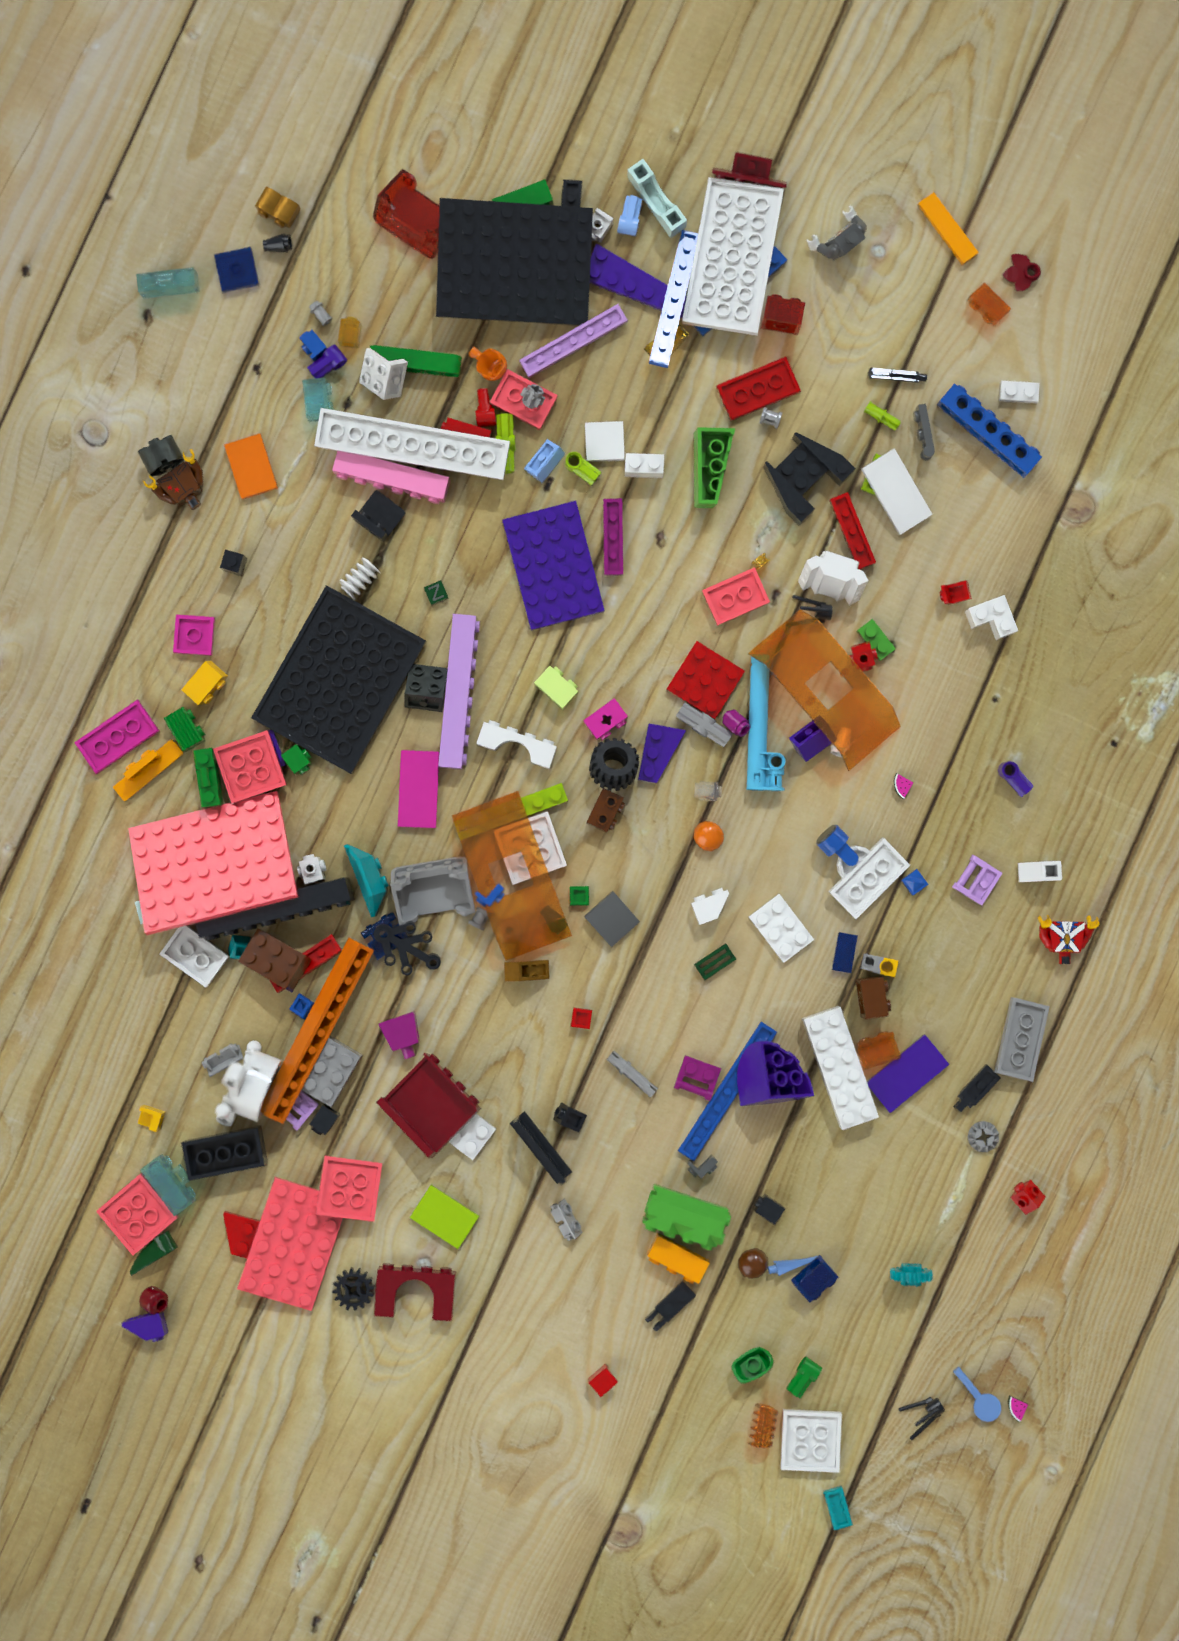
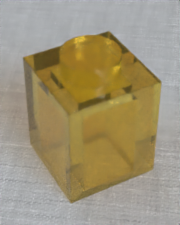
M341 318L338 335L340 346L359 348L362 325L357 318Z

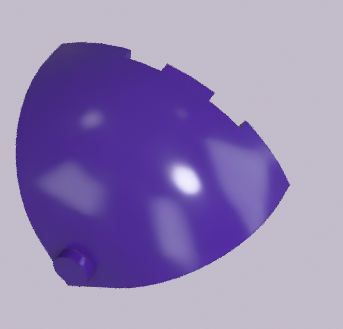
M769 1041L752 1043L745 1049L740 1058L737 1071L740 1106L772 1104L813 1097V1087L807 1072L804 1073L798 1064L800 1061L790 1051L787 1052L781 1048L779 1044Z

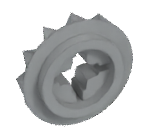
M980 1121L970 1128L968 1141L976 1151L989 1152L995 1149L999 1142V1133L993 1124ZM982 1130L986 1135H991L986 1138V1145L983 1140L976 1139L982 1136Z

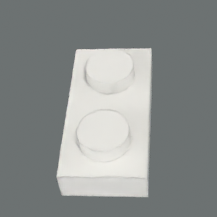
M1000 382L999 401L1038 403L1039 383Z

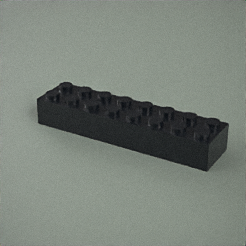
M344 877L297 889V898L196 923L199 938H205V941L220 938L222 933H224V936L239 933L238 929L243 928V931L257 929L258 924L269 926L276 924L278 919L281 922L295 919L294 915L297 914L300 917L314 914L313 910L318 909V912L332 910L333 905H337V907L351 905L350 901L355 899L350 879Z

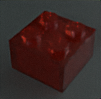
M777 294L767 296L760 329L798 335L802 324L805 302H801V299L798 298L784 299L781 295Z

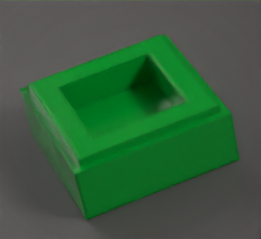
M570 886V906L589 905V886Z

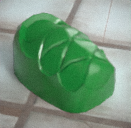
M756 1347L738 1357L732 1364V1371L740 1383L746 1384L767 1374L774 1365V1359L768 1350Z

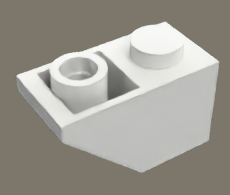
M1061 861L1018 863L1019 882L1062 880Z
M723 888L712 891V896L705 898L703 894L693 898L695 902L691 903L699 925L719 917L729 895L728 890L723 891Z

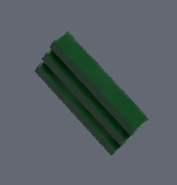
M725 943L694 965L703 979L706 980L735 961L736 957ZM725 949L727 951L703 968L699 966ZM728 955L731 957L729 960H727L726 962H724L723 964L716 967L715 969H713L705 975L704 971H706L707 969H709L710 967H712Z

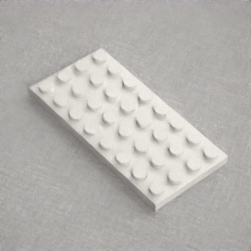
M709 177L682 324L758 336L784 192L783 188Z

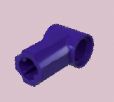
M336 344L328 347L323 352V356L307 367L317 382L332 370H338L346 364L347 358Z
M1003 762L998 766L999 776L1004 778L1020 797H1023L1034 787L1019 770L1015 762ZM1007 765H1010L1012 768L1010 775H1007L1004 771Z

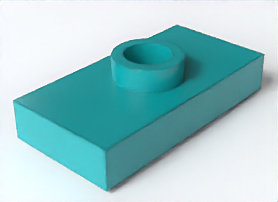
M842 1486L824 1490L823 1493L834 1531L853 1526Z

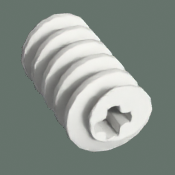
M365 558L361 559L363 565L356 564L358 570L350 569L352 576L345 574L347 581L340 579L341 588L353 600H355L353 593L360 595L359 587L366 589L364 582L371 584L372 582L369 577L376 579L375 571L380 573Z

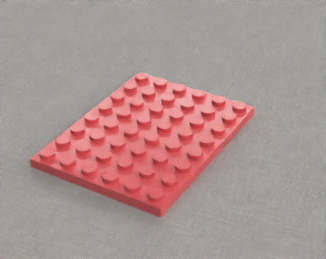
M277 791L250 797L235 803L230 802L222 806L211 807L128 828L146 935L298 897L281 803Z

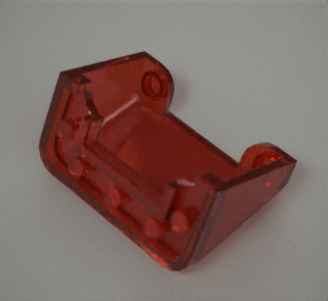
M402 169L377 195L373 218L379 226L427 258L433 259L438 255L439 205L416 190L417 182L415 177Z

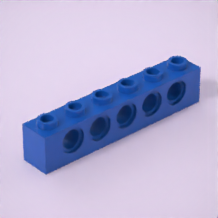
M954 383L938 402L937 406L1024 478L1042 458L1039 450L1026 444L1025 439L1021 435L1013 433L1007 423L1000 422L994 412L989 409L986 410L981 406L982 403L977 398H972L967 394V390L963 386H957ZM958 401L964 402L965 405H966V408H964V409L959 408V407L957 406V402H958ZM972 414H978L980 421L973 420ZM986 426H992L995 433H989ZM1001 438H1007L1009 445H1003ZM1016 450H1021L1024 457H1017Z

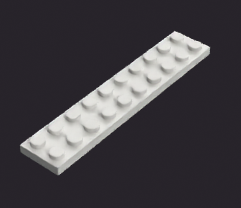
M321 408L314 446L504 480L510 441Z

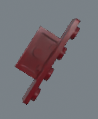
M735 151L732 171L715 167L712 169L715 177L720 179L733 177L734 181L745 183V180L753 181L752 184L757 185L768 184L776 188L787 187L786 181L769 178L773 160L771 158Z

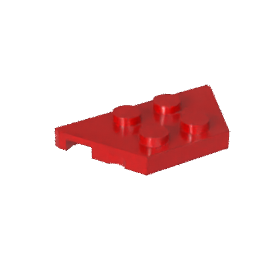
M225 1211L223 1217L230 1253L247 1259L260 1220Z

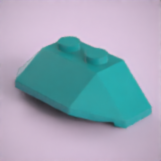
M346 844L344 848L370 916L375 917L388 892L386 887L389 886L386 876H382L379 870L382 869L379 858L375 859L374 855Z

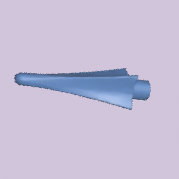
M814 1256L803 1259L773 1261L774 1265L768 1266L769 1274L776 1273L780 1276L808 1263L818 1261L820 1257Z

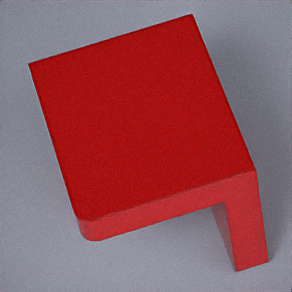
M604 1364L588 1378V1383L602 1397L618 1383V1380L608 1370V1365Z

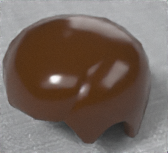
M758 1248L744 1251L738 1259V1269L748 1279L761 1277L768 1268V1257L765 1252Z

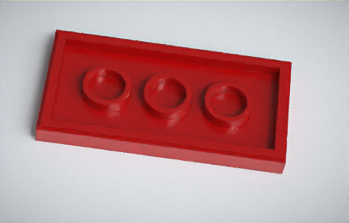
M787 357L716 385L730 421L801 392Z

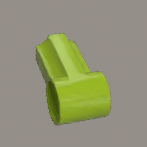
M570 452L566 456L565 467L567 470L574 472L591 486L602 473L582 458L578 452ZM570 458H576L579 461V464L577 466H572L569 464L568 460Z

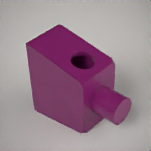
M415 1011L379 1023V1027L392 1051L401 1049L404 1059L415 1056L412 1045L420 1042Z

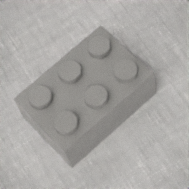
M329 1036L301 1090L332 1107L363 1055Z

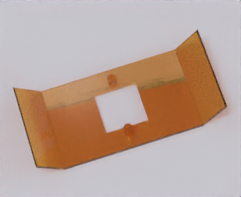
M801 609L748 653L766 665L837 748L848 771L901 727L895 710L888 700L821 622ZM831 662L839 671L840 676L844 677L853 689L827 710L805 682Z
M516 791L452 815L458 837L481 895L487 898L496 887L488 864L522 852L534 884L505 895L499 903L495 901L491 907L485 906L505 961L571 937V931L519 792Z

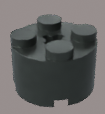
M168 435L162 440L154 438L148 442L149 446L138 450L140 458L152 477L166 473L165 470L169 468L173 470L184 462L183 455L172 435Z

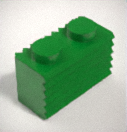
M181 707L164 717L166 724L183 752H187L204 742L203 736L206 735L200 725L197 726L194 722L196 717L192 710H187L185 707Z

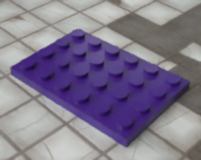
M576 501L502 519L531 631L605 612Z

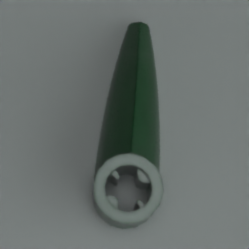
M169 1231L155 1238L139 1253L130 1269L131 1276L178 1248Z

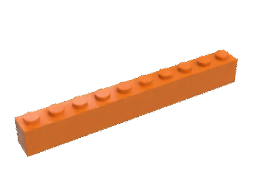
M348 938L262 1102L260 1112L268 1118L284 1124L374 950Z

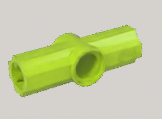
M513 414L496 415V439L510 441L505 474L515 473L514 452L516 449L515 435H513Z

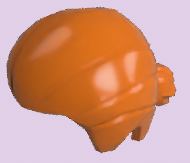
M476 347L470 350L469 356L477 360L476 370L484 379L496 381L504 376L507 370V361L499 351L489 348L480 352Z

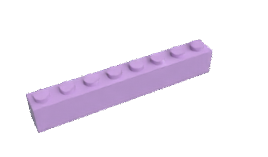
M453 614L438 764L440 768L462 770L463 765L466 766L467 754H464V748L469 744V735H466V728L470 727L471 716H468V708L472 709L473 697L469 696L470 689H474L475 678H471L472 670H476V659H473L474 651L477 652L478 640H475L476 632L479 633L480 621H477V617L473 615Z

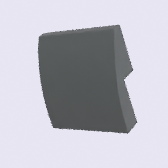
M613 891L584 916L611 947L640 922Z

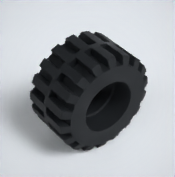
M608 738L605 739L604 743L601 741L597 747L595 746L590 760L589 771H591V778H594V782L596 784L599 783L601 788L607 787L609 791H612V789L620 791L621 787L625 789L633 783L639 767V754H636L637 750L635 748H631V743L628 742L626 744L624 743L625 740L621 739V741H618L617 738H613L610 741ZM616 760L624 767L612 769L605 764V761Z

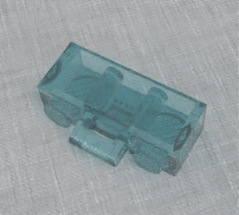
M194 267L136 274L138 292L142 298L199 292L198 274Z
M161 1154L140 1169V1171L175 1217L196 1201L194 1198L196 1194L191 1187H186L185 1184L189 1181L187 1173L181 1164L173 1169L171 1159L167 1155L164 1157ZM177 1172L183 1182H180L174 1173Z

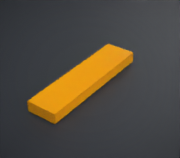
M934 192L918 203L921 211L962 265L978 255L977 249Z

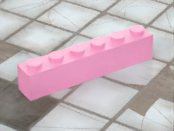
M337 451L332 469L339 479H355L354 482L366 485V483L373 484L374 488L384 490L386 487L392 489L391 492L396 494L409 493L412 498H428V501L434 504L445 503L450 484V478L374 457Z

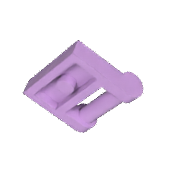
M972 855L969 859L970 863L958 882L953 884L952 888L982 906L1002 873L980 858ZM976 866H980L981 870L969 889L964 888L963 886Z
M301 1090L292 1107L301 1117L298 1120L289 1112L286 1120L298 1131L318 1107L319 1103Z

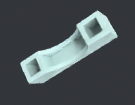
M642 159L627 170V178L669 237L672 238L685 229L687 219L677 205L671 203L657 183L654 173L645 160Z

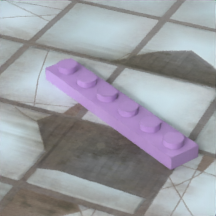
M619 304L520 359L519 362L528 378L622 326L628 320Z

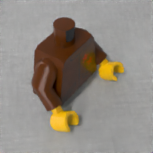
M190 449L192 456L186 457L183 452L185 460L183 463L156 481L151 475H148L152 479V483L146 484L143 481V484L147 488H151V491L160 500L171 505L178 504L179 506L187 503L191 510H195L201 505L196 496L202 493L203 470L197 459H194V451Z

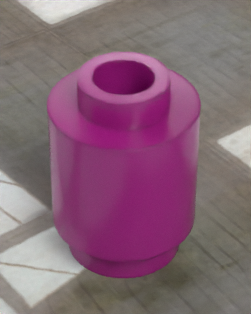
M735 709L729 710L723 715V725L736 736L743 737L749 732L751 728L749 721Z

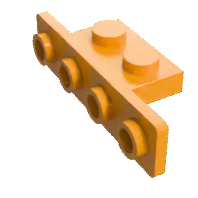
M172 739L157 751H145L140 756L142 759L137 763L132 762L125 768L127 770L123 773L125 777L114 785L113 789L123 801H127L180 758L184 752Z

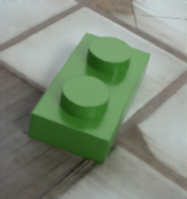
M873 619L857 630V633L864 642L870 641L871 648H876L879 661L895 650V647Z

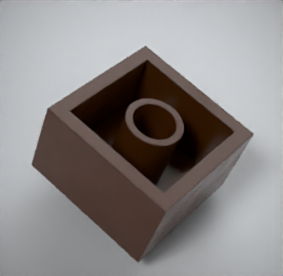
M880 976L855 979L861 1018L872 1019L889 1016L888 1012L891 1011L890 1000L886 999V992H888L887 980L884 981V978Z

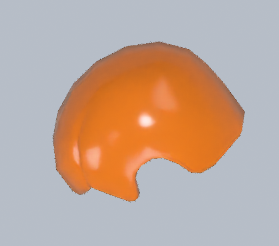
M704 821L699 823L694 829L693 838L696 844L703 850L713 851L718 849L723 843L724 833L716 823Z

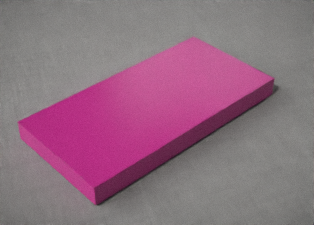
M137 699L74 743L95 774H98L153 737L160 730Z
M401 750L398 827L436 828L440 752Z

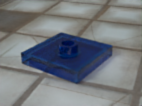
M251 246L214 254L223 293L260 285Z

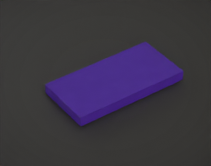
M924 1034L866 1082L874 1095L891 1113L950 1064Z

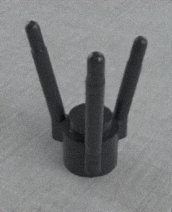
M792 596L793 599L817 605L816 607L801 606L800 609L814 611L815 617H818V619L787 624V628L825 623V620H831L832 605L801 596Z
M929 1397L923 1401L899 1408V1411H904L927 1404L925 1409L928 1414L917 1421L915 1426H919L923 1422L925 1423L910 1437V1440L917 1437L936 1418L945 1412L943 1405L937 1397L933 1400Z

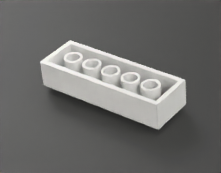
M836 1006L802 1018L839 1127L844 1130L879 1118L841 1007Z

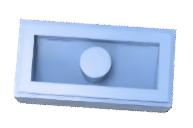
M547 439L525 466L524 470L543 483L563 458L565 452L558 445Z

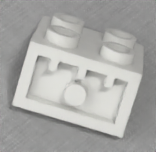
M367 348L359 382L383 400L400 397L408 362L404 359L388 361L371 348Z

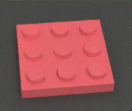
M268 730L213 749L231 803L287 785Z
M324 1156L316 1215L374 1222L382 1163Z
M143 1173L139 1174L96 1211L132 1256L178 1218V1215Z

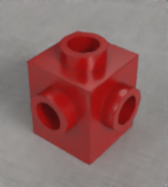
M870 641L851 646L852 655H849L851 665H856V669H861V672L873 669L872 666L876 665L875 660H878L876 648H871ZM866 655L867 659L863 660L860 657Z
M1031 1179L1025 1183H1018L1013 1188L1014 1193L1010 1197L1025 1215L1038 1209L1046 1198Z

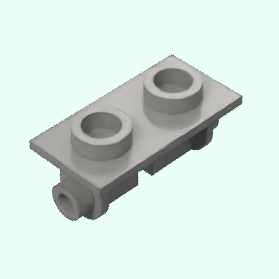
M231 1043L219 1050V1056L217 1053H214L204 1058V1061L201 1063L205 1069L207 1068L209 1077L228 1068L231 1063H237L244 1059L239 1044Z
M565 1198L558 1204L555 1203L550 1206L552 1209L550 1212L556 1223L563 1221V1224L558 1227L564 1239L567 1238L570 1241L582 1234L581 1225L575 1219L572 1208Z

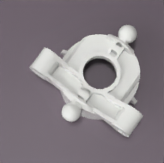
M253 1040L247 1044L244 1065L231 1063L222 1080L229 1092L226 1096H223L222 1103L216 1107L215 1111L217 1114L216 1120L224 1126H232L237 1114L256 1122L263 1115L260 1112L262 1102L283 1061L262 1053V1047L258 1041Z

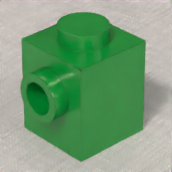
M295 744L281 755L294 774L298 775L300 773V775H303L310 770L309 766L312 764L310 759L312 757L306 749L302 750L299 745Z

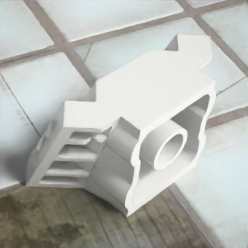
M823 551L820 557L814 556L806 560L798 582L802 590L811 587L815 595L818 593L834 598L836 602L845 598L850 606L859 601L868 579L864 571L858 569V561Z

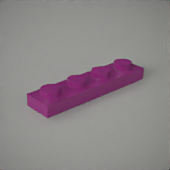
M622 498L603 499L604 576H622Z

